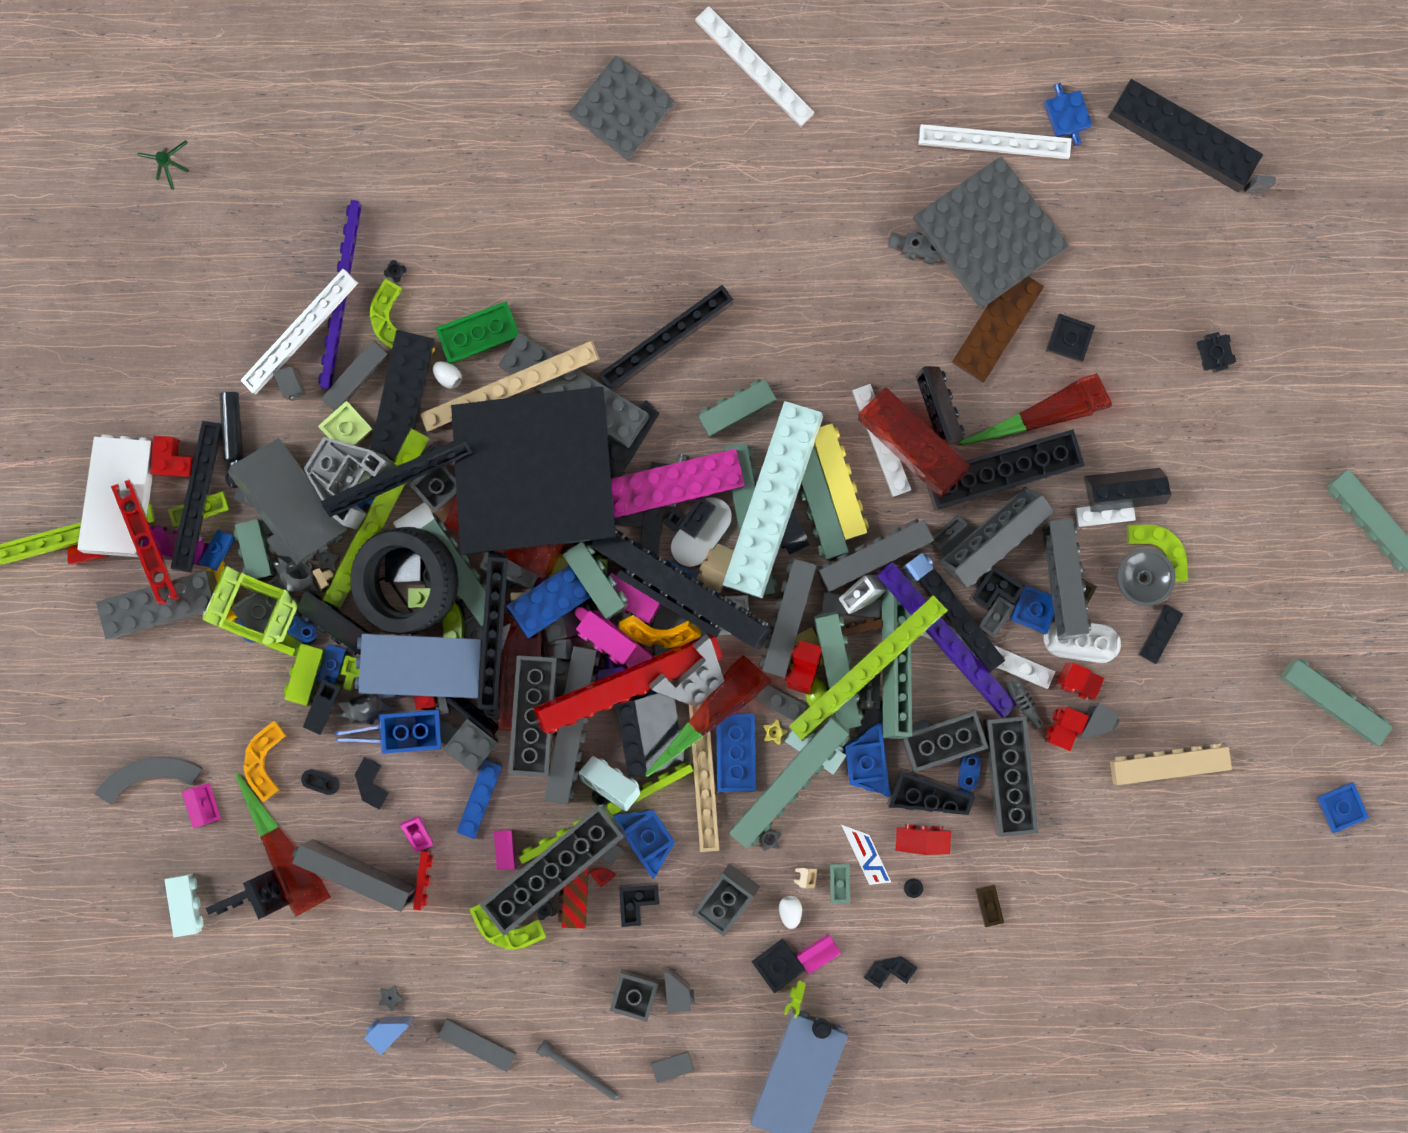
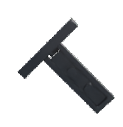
M276 867L244 882V891L206 907L208 915L214 912L219 915L228 911L227 907L232 905V908L244 904L243 900L247 898L248 901H251L259 920L293 903V900L279 867Z

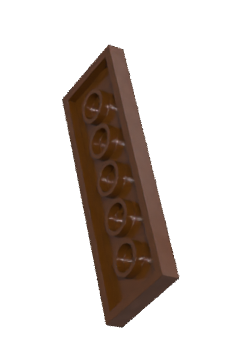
M1027 276L989 303L951 363L984 383L1044 286Z

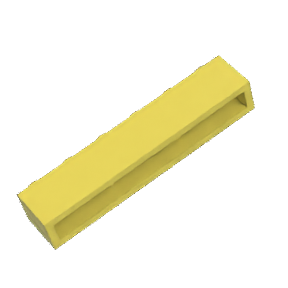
M832 423L819 428L814 448L846 541L867 534L869 525L867 519L863 518L861 511H863L862 503L856 499L857 487L855 482H851L849 477L852 472L849 463L845 464L843 458L846 456L843 445L840 446L838 438H840L838 428H834Z

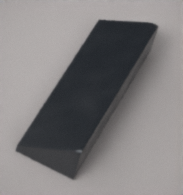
M449 697L447 699L450 705L491 738L499 730L500 726L488 718L463 697Z

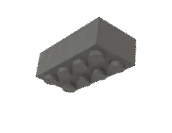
M973 710L930 724L928 728L913 732L912 737L901 739L912 772H918L988 748L977 713Z

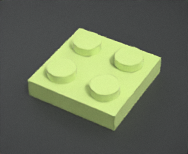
M348 401L344 402L318 426L329 439L354 446L373 431Z

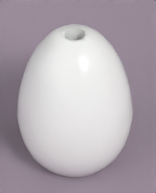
M439 361L433 365L434 376L444 387L454 389L461 383V372L452 364Z
M786 896L782 898L779 904L781 920L789 929L796 928L802 916L801 902L795 896Z

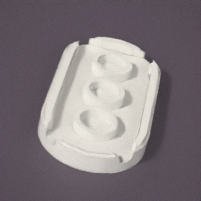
M714 497L705 499L715 505L716 509L695 539L681 530L677 532L671 543V552L679 564L687 567L701 564L706 559L709 550L715 547L728 529L732 515L729 506L723 500Z
M1054 621L1051 623L1048 633L1044 635V644L1047 650L1054 656L1106 663L1116 657L1121 648L1119 635H1117L1112 627L1102 624L1091 623L1090 634L1082 638L1058 641L1056 623Z

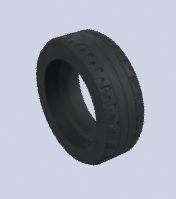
M400 527L379 532L362 545L353 561L350 582L354 601L362 615L372 625L387 633L406 635L431 628L447 616L456 600L459 579L455 560L447 546L437 536L421 528ZM396 548H409L417 553L429 571L431 583L429 597L423 608L413 613H402L393 608L381 591L379 583L381 563L386 554Z

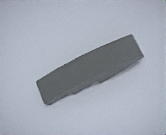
M373 341L323 396L322 400L333 411L337 410L349 397L356 393L364 382L368 381L389 353L376 341Z

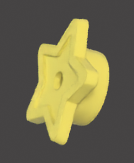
M776 720L772 725H763L767 733L764 741L773 740L780 745L781 736L785 735L788 731L780 727L779 720Z

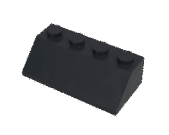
M1161 468L1084 476L1091 512L1167 504L1171 497L1168 477Z
M305 591L297 608V611L301 613L299 616L308 623L310 620L316 624L315 628L324 634L328 632L332 635L331 639L337 644L343 643L346 645V650L354 656L357 654L361 655V649H357L358 637H362V633H372L329 602L324 601L315 592Z

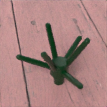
M186 140L168 153V148H164L162 152H157L156 155L137 153L139 157L156 160L158 163L156 180L160 179L161 170L164 167L171 190H174V185L168 166L171 164L187 173L189 172V169L172 161L170 158L171 155L188 143Z

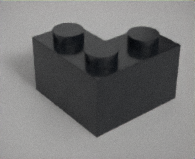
M992 566V569L984 574L969 600L983 609H988L997 595L1013 604L1017 601L1025 586Z
M658 882L619 886L622 927L641 926V906L659 905Z

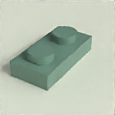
M849 863L830 864V903H850Z

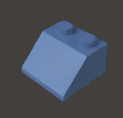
M412 1016L384 1017L381 1021L376 1019L366 1030L368 1035L364 1039L382 1055L412 1023L414 1018Z

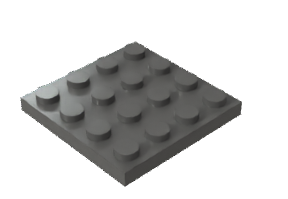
M615 55L571 110L569 116L627 161H630L673 107L675 100Z

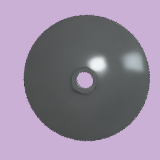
M1139 549L1128 554L1120 563L1117 572V583L1121 593L1130 602L1140 606H1153L1163 602L1171 594L1175 585V570L1170 560L1161 552L1154 549ZM1141 575L1146 577L1144 582L1140 580Z

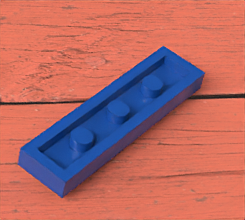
M484 759L456 833L472 839L476 838L502 769L501 765Z

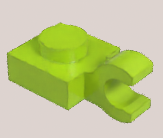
M345 656L341 675L346 676L343 689L352 691L355 678L360 676V669H356L357 658Z
M798 981L795 987L792 986L789 995L792 1001L784 1009V1015L788 1014L789 1009H793L795 1011L794 1018L798 1017L806 983Z

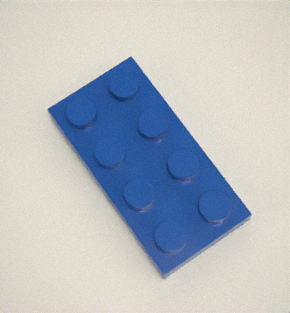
M569 565L507 605L506 608L527 639H529L590 599L591 596Z
M716 714L717 792L756 791L755 714Z

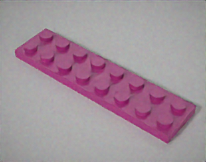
M736 449L611 479L614 518L745 487Z

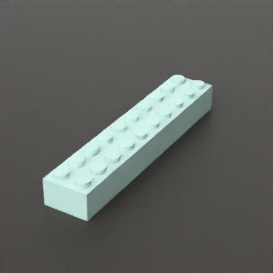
M784 401L723 582L725 587L761 599L763 598L823 419L821 412Z

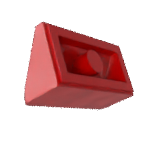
M78 544L67 547V561L69 565L110 557L109 555L83 553L78 550Z

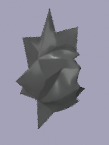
M285 556L278 557V561L270 560L279 573L280 579L287 591L296 592L307 588L319 592L313 579L312 571L314 567L312 565L303 564V562L296 565L292 558Z
M365 693L362 696L338 703L343 711L334 716L349 718L350 723L358 720L373 725L375 719H378L379 712L392 706L382 702L374 694Z

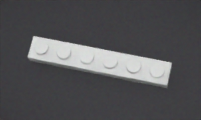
M871 384L853 390L852 393L892 497L911 491Z

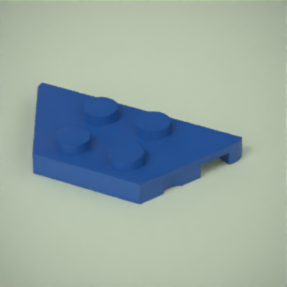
M877 723L844 745L849 784L890 797L882 725Z
M654 809L614 814V818L628 834L625 836L626 840L652 879H654L675 843L674 839Z

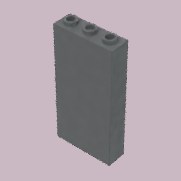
M279 438L230 466L228 474L296 565L301 562L303 564L309 562L314 554L317 552L322 554L329 548L330 544L333 542L338 544L345 538L346 527L333 517H329L322 507V500L308 476Z
M313 839L297 846L292 854L294 858L293 864L400 912L410 905L415 894V885Z

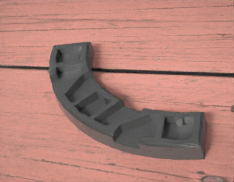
M154 757L143 759L126 765L113 773L98 788L95 795L109 804H113L117 797L132 784L152 777H170L193 785L203 768L176 758Z

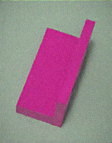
M210 783L182 792L193 829L221 819Z
M514 829L495 830L494 843L497 870H515L517 864Z
M828 933L796 955L808 974L840 955L841 952Z

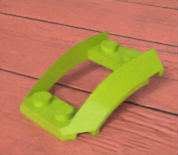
M226 566L219 575L220 579L206 611H203L202 620L264 645L283 642L298 607L294 599L290 597L285 589L269 585ZM240 585L278 600L264 633L225 619Z

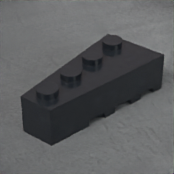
M900 767L887 804L888 808L969 815L975 796L973 792Z

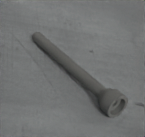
M546 1040L542 1042L536 1052L541 1057L545 1056L546 1058L549 1056L612 1100L618 1099V1094L554 1051L551 1043Z

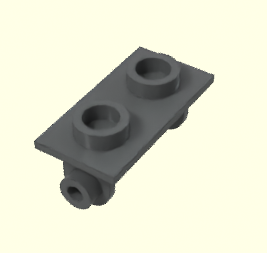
M880 672L861 689V709H880Z

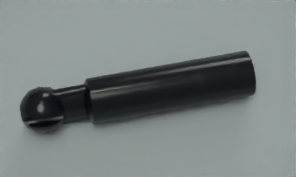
M238 392L219 393L223 459L227 462L228 472L231 465L243 459ZM227 472L225 476L227 485L231 488H238Z

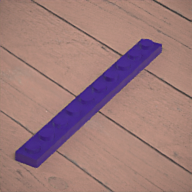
M351 200L350 205H347L346 216L348 220L347 224H344L343 227L345 239L340 245L342 257L341 261L337 263V272L344 269L350 275L362 205L357 200ZM347 296L332 311V317L328 318V328L330 329L329 335H326L324 342L326 354L322 355L321 365H323V372L319 374L318 384H320L323 390H329L333 384Z
M893 562L888 563L876 575L910 615L927 602ZM940 617L925 632L1000 717H1006L1016 706L1015 701Z

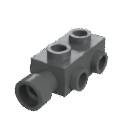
M911 231L906 234V237H901L898 233L891 232L888 247L894 249L896 247L902 248L901 254H905V258L909 260H916V258L924 259L923 262L929 265H934L935 262L938 263L942 259L937 251L931 250L930 246L933 245L926 236H922V233ZM912 241L918 242V246H914Z

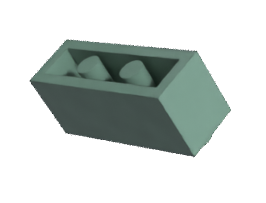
M255 519L236 524L234 536L240 544L238 553L240 559L244 561L243 573L257 580L275 576L273 564L270 562L271 556L267 547L268 544L262 521Z

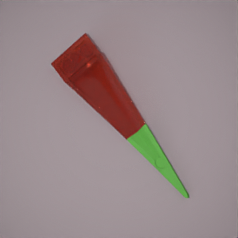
M1098 373L1076 380L1021 413L961 441L960 446L1091 416L1094 412L1112 407V402Z
M741 656L724 674V682L706 698L677 737L646 772V777L653 774L756 698L757 694L771 683V679L747 657Z
M236 773L237 781L283 897L294 916L297 917L331 898L324 883L317 874L292 863L294 860L292 854L295 847L268 814L240 774Z

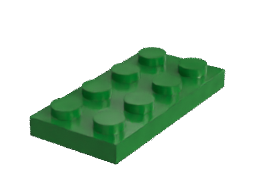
M507 301L435 328L447 361L450 364L511 342L519 333Z

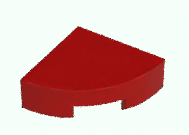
M603 867L589 871L600 887L616 876L612 870Z

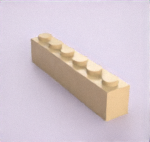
M1222 743L1210 744V748L1204 749L1202 745L1193 746L1189 751H1184V748L1172 749V753L1165 754V751H1155L1152 756H1146V753L1134 754V758L1127 759V756L1115 757V761H1110L1114 785L1232 770L1229 747L1222 746Z

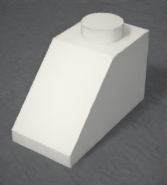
M864 575L839 600L848 614H851L873 603L886 589L876 575Z

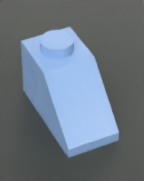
M920 553L901 568L913 583L933 569L931 566L933 562L927 554L923 555V553Z

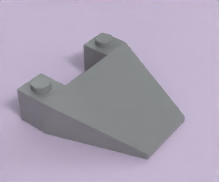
M323 437L304 467V471L321 500H324L370 479L371 476L375 477L398 465L383 454ZM356 505L332 517L343 526L357 530L367 513Z

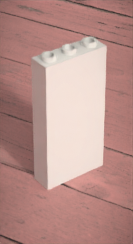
M111 435L94 437L78 542L79 551L88 554L139 557L111 486L119 484L121 490L119 493L123 499L131 495L124 482L130 479L134 484L147 517L153 477L150 474L153 448L151 439L141 437L139 440H132L128 436H120L119 439L113 438ZM135 503L128 504L126 510L132 511L135 508Z

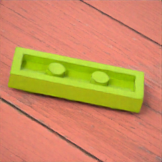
M222 491L208 496L203 519L230 510L225 492ZM184 504L168 509L173 528L180 526Z

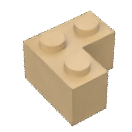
M718 543L714 550H709L706 556L707 561L703 560L699 569L702 571V574L699 573L696 578L704 583L702 587L706 588L708 586L721 593L734 550Z

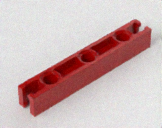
M129 479L124 482L126 488L130 491V496L122 499L119 493L121 492L119 484L111 486V489L155 599L159 605L167 603V600L161 597L160 588L168 586L171 592L168 594V597L173 600L178 599L179 596L134 484ZM135 503V508L132 511L126 510L128 504ZM144 538H149V544L142 547L141 541ZM164 574L163 580L155 582L156 575Z

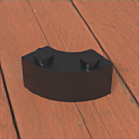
M792 509L780 547L786 549L789 555L810 545L794 509Z

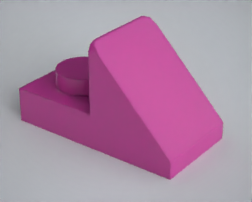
M417 816L400 823L415 852L434 845L425 827L423 817Z

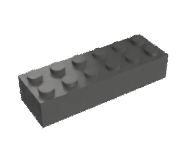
M1024 487L939 562L954 580L968 588L974 585L980 576L989 572L996 562L1005 558L1007 553L1012 548L1017 547L1027 535L1032 534L1037 526L1047 521L1054 510L1042 494Z
M1073 518L1049 521L1042 527L1058 641L1082 638L1090 634L1091 621L1087 619L1086 611H1088L1089 606L1088 601L1084 599L1086 586L1081 578L1083 565L1081 561L1079 562L1078 558L1080 545L1078 542L1076 543L1075 538L1077 526L1075 523L1073 524Z
M918 519L907 523L905 525L906 528L903 530L899 527L888 533L889 537L885 539L882 535L872 540V545L867 547L864 544L854 549V554L849 555L847 552L836 558L838 562L834 564L829 561L821 565L817 575L826 593L934 541L925 521L919 522Z
M794 559L793 563H788L786 575H789L787 581H783L780 593H783L782 600L778 599L775 609L778 612L777 619L773 618L770 626L773 633L771 637L767 638L764 647L768 649L766 656L762 655L759 667H763L762 672L785 678L817 565Z
M203 571L172 580L179 598L173 600L168 597V594L171 593L168 586L160 588L161 597L167 600V603L163 605L157 603L151 586L96 602L105 639H117L202 615L203 611H206L217 586L214 572Z
M517 655L508 774L549 776L553 733L548 734L541 730L533 708L555 699L558 658Z
M1026 716L984 719L996 835L1004 837L1038 833Z

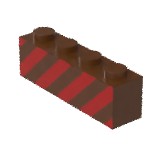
M589 867L566 885L563 891H560L559 903H563V911L559 910L558 922H562V928H586Z

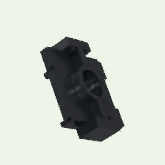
M1219 332L1205 335L1204 340L1196 343L1204 371L1213 370V373L1229 369L1228 365L1237 362L1235 355L1232 354L1229 343L1231 342L1230 335L1220 336Z

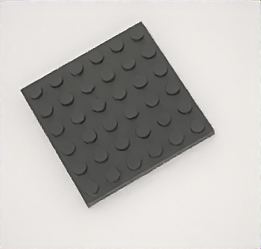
M1002 156L912 218L980 309L1069 247V244Z

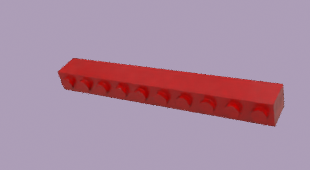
M707 634L712 641L717 660L722 659L723 656L717 638ZM702 637L534 707L533 709L541 730L548 734L555 733L564 725L571 726L576 724L578 719L583 717L590 718L597 711L609 710L618 702L625 703L631 700L630 697L644 695L651 689L649 684L660 674H663L669 681L679 679L703 657L693 647Z

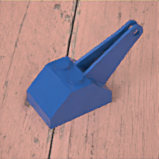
M439 710L378 715V726L335 732V735H345L379 729L380 738L336 739V742L380 743L381 754L441 749Z

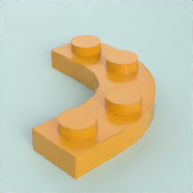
M632 615L620 621L618 627L633 640L652 647V644L664 645V648H673L701 637V630L690 621H686L668 630H658L649 627Z
M273 721L255 735L245 751L244 773L249 785L262 802L267 801L280 791L265 769L267 753L287 736L276 721Z

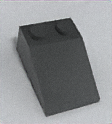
M728 864L693 914L724 937L754 898L760 886L731 864Z

